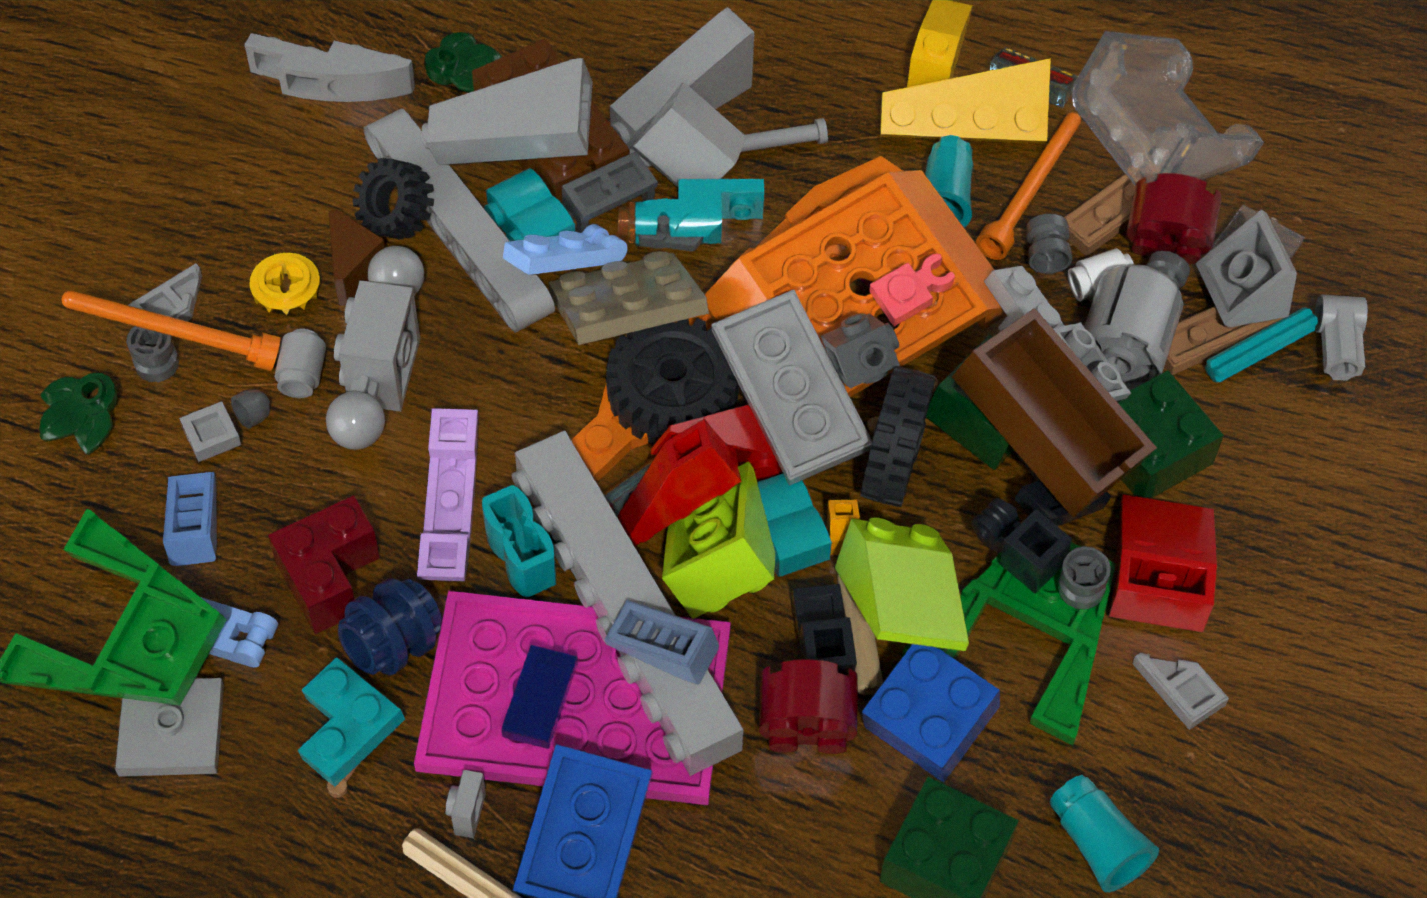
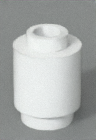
M1118 248L1078 261L1076 267L1068 270V280L1075 298L1080 302L1087 299L1089 302H1093L1100 279L1113 268L1122 265L1130 268L1134 264L1130 255H1123Z

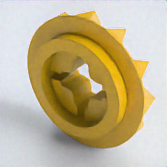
M279 253L269 256L254 268L250 276V290L256 304L261 303L264 305L269 313L276 309L282 310L286 315L290 309L296 307L305 310L306 303L310 299H317V290L321 284L320 275L315 264L305 256L296 253ZM284 274H287L288 279L291 281L289 290L286 293H283L280 288L282 280H284Z

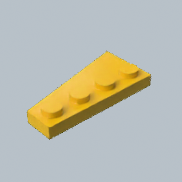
M1051 58L883 92L881 96L880 136L941 139L942 136L954 135L959 136L962 140L1045 144L1048 131Z

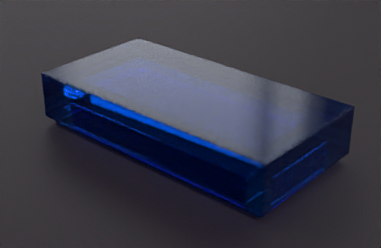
M534 645L530 646L501 728L502 737L546 749L550 748L578 665L577 656Z

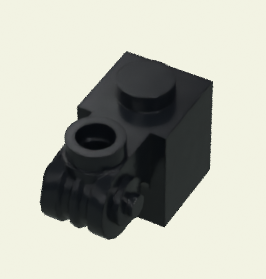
M994 498L987 505V508L981 511V514H977L972 519L971 525L979 540L985 543L989 549L1001 555L1000 565L1036 594L1062 568L1063 561L1070 551L1072 538L1037 509L1020 523L1018 521L1017 509L1012 504L1002 499Z

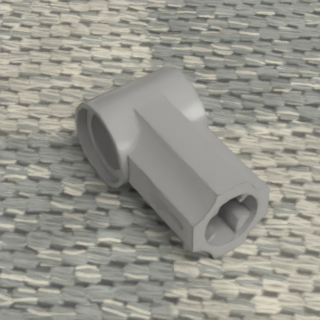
M1324 294L1318 296L1315 307L1318 324L1315 331L1316 333H1321L1324 373L1329 374L1333 380L1348 381L1352 377L1362 375L1365 369L1363 334L1367 323L1368 306L1367 300L1364 297Z

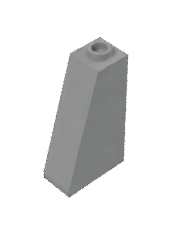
M727 7L611 104L610 124L627 147L632 148V145L682 82H685L714 109L719 108L751 88L754 31Z
M583 58L572 59L430 105L428 123H424L422 126L424 147L430 149L438 165L588 155L592 79Z

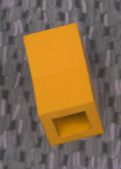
M857 499L828 500L826 529L832 542L831 555H839L851 518L860 520Z

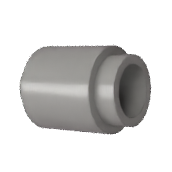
M296 329L285 334L282 338L275 379L278 382V390L284 395L293 398H307L313 394V389L319 386L326 343L314 331Z

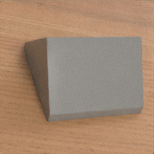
M682 82L632 145V148L678 187V179H721L736 164L746 136L685 82Z
M1261 209L1196 263L1224 325L1229 328L1289 317L1297 272L1267 213Z

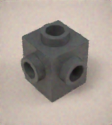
M870 313L867 315L856 314L841 322V327L821 336L841 381L849 388H853L861 383L877 382L883 379L889 370L900 365L894 351L899 348V341L893 328L889 323L883 324Z

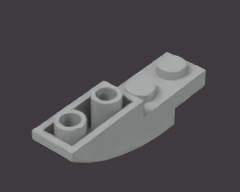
M254 33L250 34L245 43L250 72L279 79L282 94L321 101L358 102L394 98L411 94L415 89L412 60L396 54H386L366 49L360 45H351L335 40L329 51L325 52L314 47H305L281 41L275 37H265Z
M1023 266L993 270L985 279L984 283L1007 315L998 327L1000 331L1035 308L1116 401L1126 399L1131 394L1121 380L1118 370L1109 363L1096 345L1093 335L1081 323L1065 326L1060 320L1059 313L1048 303L1036 286L1034 278L1026 272Z

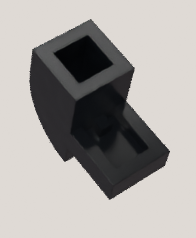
M840 584L793 589L792 602L798 637L796 646L799 660H822L837 663L838 673L843 675H849V668L855 671L857 660L850 617L845 618Z

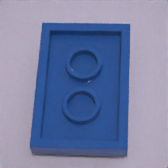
M556 744L513 891L532 898H618L652 779V770Z

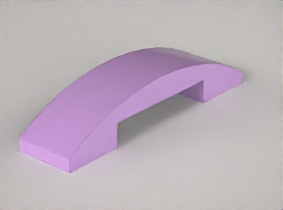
M432 408L428 448L430 463L424 530L420 537L418 580L465 581L475 498L478 410Z

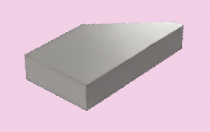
M197 264L192 265L133 301L128 306L184 321L191 320L202 279L200 267Z
M1140 653L1134 658L1132 663L1134 667L1189 730L1226 706L1229 698L1197 662L1179 659L1177 662L1150 658V654Z

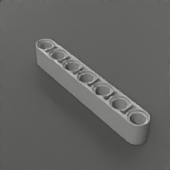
M401 108L364 127L367 143L377 159L391 158L420 166L422 168L421 171L428 174L430 178L425 183L432 184L434 192L428 193L427 198L434 199V205L426 207V212L431 214L427 223L512 331L516 333L555 312L553 299L536 274L527 275L503 259L505 242L509 241L449 164H437L430 149H426L423 145L421 129L404 109Z

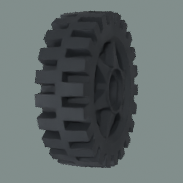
M688 318L677 321V323H668L627 333V338L621 335L616 341L615 349H611L608 358L606 386L611 410L614 416L619 417V423L625 430L631 426L632 435L641 439L647 433L648 443L655 444L670 425L734 409L735 404H737L740 386L712 332V327L706 331V321L697 318L693 326L689 325ZM668 379H678V381H668Z
M900 366L894 367L873 436L862 484L861 497L892 506H902L911 471L916 462L926 425L925 419L936 376Z

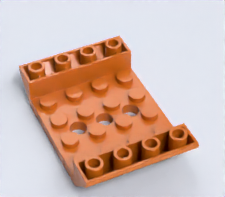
M922 170L892 171L883 174L739 257L704 294L707 298L708 311L714 321L718 322L786 292L795 290L824 346L821 336L841 327V322L846 318L856 314L867 315L869 313L876 318L884 313L872 294L860 296L850 289V284L854 280L867 279L873 283L906 263H909L913 270L917 272L922 269L923 262L927 257L933 254H940L942 257L941 265L933 269L931 273L936 277H944L948 273L953 272L955 275L954 283L944 292L930 291L929 293L933 297L932 305L904 320L894 329L899 341V348L894 351L900 367L976 322L984 330L1007 316L984 283L994 268ZM840 244L848 248L850 255L845 260L835 261L830 259L825 251L831 245ZM894 368L889 370L887 375L892 373ZM843 383L849 397L873 384L861 383L853 388H849Z

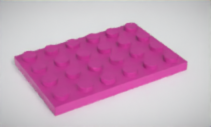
M448 591L414 761L416 772L462 777L463 770L483 773L484 780L544 786L557 744L652 770L653 775L646 798L708 805L713 765L690 776L682 761L678 763L673 762L664 745L663 736L666 734L658 721L651 723L646 716L640 701V697L643 694L636 682L629 684L623 676L618 664V658L621 656L617 649L607 646L603 641L596 625L598 616L593 607L585 608L580 605ZM681 617L712 627L719 643V648L708 671L721 693H723L731 622Z

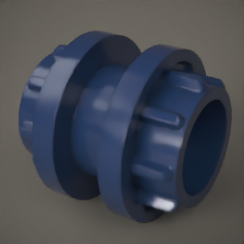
M388 578L374 588L373 599L360 596L346 605L345 618L339 621L338 635L344 651L360 670L371 675L379 671L386 675H393L407 665L408 652L412 656L420 657L434 648L436 634L441 630L442 617L435 600L421 584L411 579H405L401 582L394 578Z

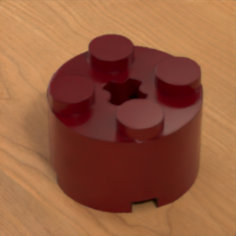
M1161 173L1157 175V181L1146 183V177L1139 179L1135 185L1127 228V236L1133 242L1132 251L1146 257H1150L1154 252L1169 251L1182 257L1188 264H1196L1201 259V255L1213 248L1222 198L1221 193L1215 189L1213 195L1206 190L1207 182L1183 174Z
M822 660L782 662V670L770 674V666L764 668L761 672L759 733L769 740V749L788 753L796 751L798 744L817 745V750L826 754L846 752L847 742L857 736V673L849 668L848 676L838 673L837 663Z

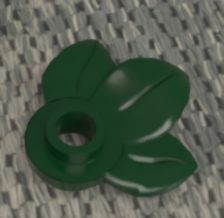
M457 32L444 37L441 40L440 47L430 49L426 53L424 67L427 76L433 82L441 85L454 84L460 90L470 93L474 91L472 71L503 56L493 47L485 44H476L473 34Z
M90 373L81 379L67 376L53 381L41 393L40 396L43 401L50 406L45 410L40 419L39 431L40 438L43 441H54L74 434L81 449L87 455H90L108 437L113 425L110 412L115 408L118 400L117 386L109 376L103 373ZM98 388L97 395L88 399L90 394Z

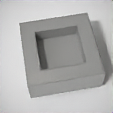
M222 401L179 418L198 462L241 445L239 435Z
M463 770L459 787L451 786L445 813L452 818L455 835L474 839L486 796L483 773Z

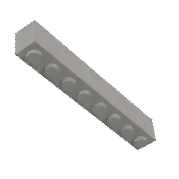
M562 431L515 452L517 471L512 473L514 485L526 497L529 496L535 507L532 509L535 522L541 525L547 533L549 532L556 544L553 545L554 553L561 568L564 571L571 569L577 579L574 582V586L581 603L585 608L592 606L598 616L596 625L603 641L605 642V637L627 600L675 615L566 431ZM638 620L629 636L630 638H636L644 622ZM655 630L648 644L653 645L661 630ZM674 637L668 648L669 651L673 650L679 638ZM618 650L621 656L618 658L621 672L629 684L637 683L643 694L640 697L643 710L651 723L658 721L666 734L663 736L664 745L674 763L682 761L691 776L742 751L743 728L708 670L700 684L697 685L675 677Z

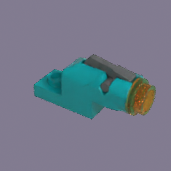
M678 179V199L662 198L646 201H629V206H618V237L622 240H629V244H636L639 247L659 249L664 247L685 251H695L700 244L721 243L722 219H763L764 179Z

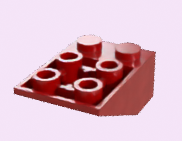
M1122 494L1109 617L1198 632L1204 631L1214 606L1217 555L1214 509Z

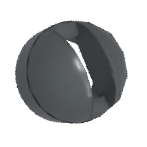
M257 389L244 390L231 398L233 412L244 427L250 429L268 417L270 401L262 391Z

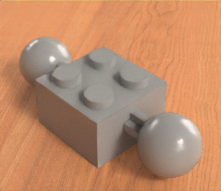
M389 246L373 256L368 267L369 281L360 280L355 298H348L345 307L346 330L344 334H338L335 341L334 359L340 361L341 364L339 383L341 386H345L346 393L338 396L330 404L326 414V427L331 438L337 444L347 449H363L375 443L381 436L385 425L383 409L401 412L420 343L414 295L422 287L424 267L420 258L412 250L403 246Z

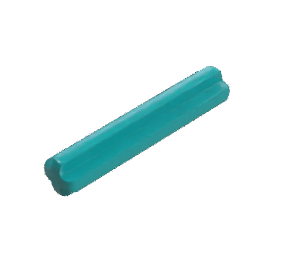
M1301 308L1290 314L1289 317H1284L1209 358L1206 362L1207 365L1204 367L1205 372L1213 382H1222L1315 331L1318 318L1310 308Z

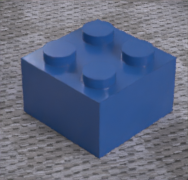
M912 644L863 709L864 726L874 735L944 783L1000 707V690L939 648Z

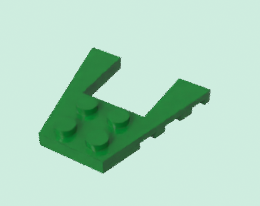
M86 509L63 550L73 558L139 585L94 665H90L15 633L0 659V682L181 705L227 619L181 581L163 569L152 558L134 546L123 535L100 519L94 512Z
M1071 542V547H1070V551H1069V552H1071L1073 549L1079 548V547H1081V546H1079V545H1077V544ZM999 554L991 562V566L977 580L973 579L961 592L960 598L967 636L969 637L985 607L989 604L1070 645L1033 712L1029 724L1073 746L1078 733L1116 563L1108 560L1111 566L1110 577L1101 602L1093 608L1076 609L1066 604L1060 597L1058 584L1062 568L1034 594L1000 565L1001 555ZM908 643L904 647L902 657L905 655V653L908 651L912 644ZM939 648L955 660L960 653V650Z

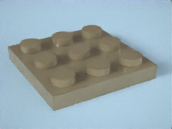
M663 251L649 253L644 256V260L631 263L622 261L610 262L602 266V270L589 273L581 271L568 272L560 276L559 280L548 282L553 302L578 345L709 314L707 298L675 254Z

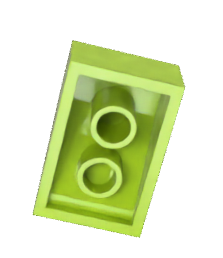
M749 461L738 467L742 482L733 486L727 493L717 496L697 508L686 518L679 519L668 526L662 579L692 619L706 612L719 611L729 601L747 592H757L774 580L775 549L755 471Z
M876 517L870 518L869 521L851 518L835 569L875 637L879 640L966 651L969 641L953 556L938 531L922 524H915L912 528L898 526L888 520Z

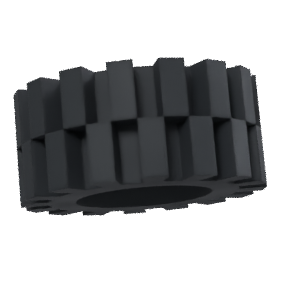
M391 158L377 159L378 163L371 162L367 165L369 172L362 171L358 176L363 183L362 185L355 184L354 191L359 192V198L353 199V206L360 208L359 211L354 213L357 220L363 221L361 223L363 227L378 236L403 240V237L411 238L414 236L413 231L420 232L424 228L420 222L421 219L429 221L431 216L430 213L426 212V207L433 206L434 199L427 198V194L434 192L432 184L425 183L430 177L426 172H422V168L418 165ZM397 185L398 200L394 210L390 213L388 205L389 196L394 186Z

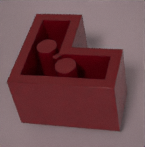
M354 495L268 535L275 563L315 635L339 624V621L345 618L346 605L354 600L352 587L345 575L380 559L375 531Z

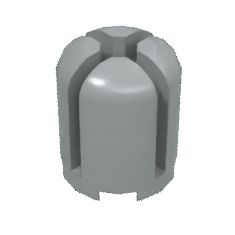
M1132 264L1130 268L1122 265L1111 269L1100 279L1084 328L1093 335L1096 345L1109 363L1118 370L1121 380L1129 391L1162 374L1184 306L1181 292L1177 289L1176 283L1167 274L1147 265Z

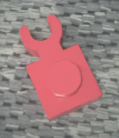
M933 254L927 257L923 262L922 269L917 272L913 270L909 263H906L870 284L869 292L893 326L931 306L933 297L929 293L930 291L944 292L953 285L955 279L953 272L948 273L944 277H936L931 273L933 269L941 265L942 257L940 254Z

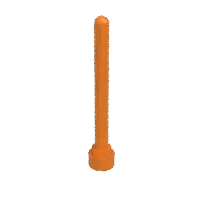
M1070 112L1066 115L1000 219L986 224L976 239V245L986 257L993 260H1002L1014 244L1013 229L1079 127L1081 117L1078 113Z
M67 291L61 298L62 304L72 310L246 355V360L254 362L253 367L272 371L277 358L281 338L262 332L261 336L253 334L251 338L75 291Z

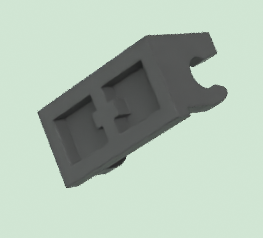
M635 151L563 185L562 205L568 211L571 218L576 219L577 232L582 233L589 226L590 219L642 195L643 201L654 199L658 181Z

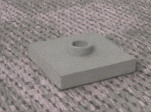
M222 678L195 679L181 705L122 698L115 766L118 776L217 774L224 693Z

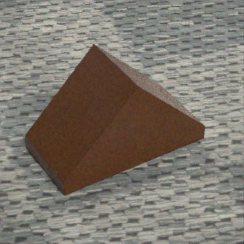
M330 210L328 212L334 283L339 306L346 305L349 297L355 298L360 280L369 281L368 267L370 261L377 252L385 248L384 239L338 210Z

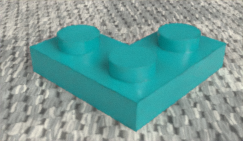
M336 657L302 689L306 700L330 720L297 751L303 761L335 787L405 720L401 709Z

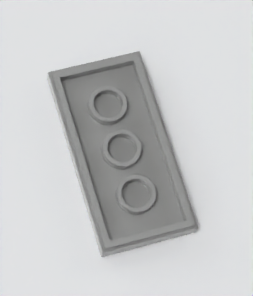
M795 290L786 292L712 324V332L789 486L871 450L872 439Z

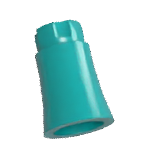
M942 136L937 143L933 144L931 154L927 160L925 175L965 228L972 218V147L969 142L963 141L959 136Z
M1084 775L1076 776L1068 780L1052 795L1049 802L1060 817V824L1090 865L1103 892H1113L1131 883L1142 875L1156 860L1159 848L1143 835L1115 806L1103 790H1098L1088 777L1086 778Z

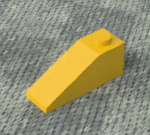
M932 0L919 29L911 56L907 88L953 78L973 5L949 0Z

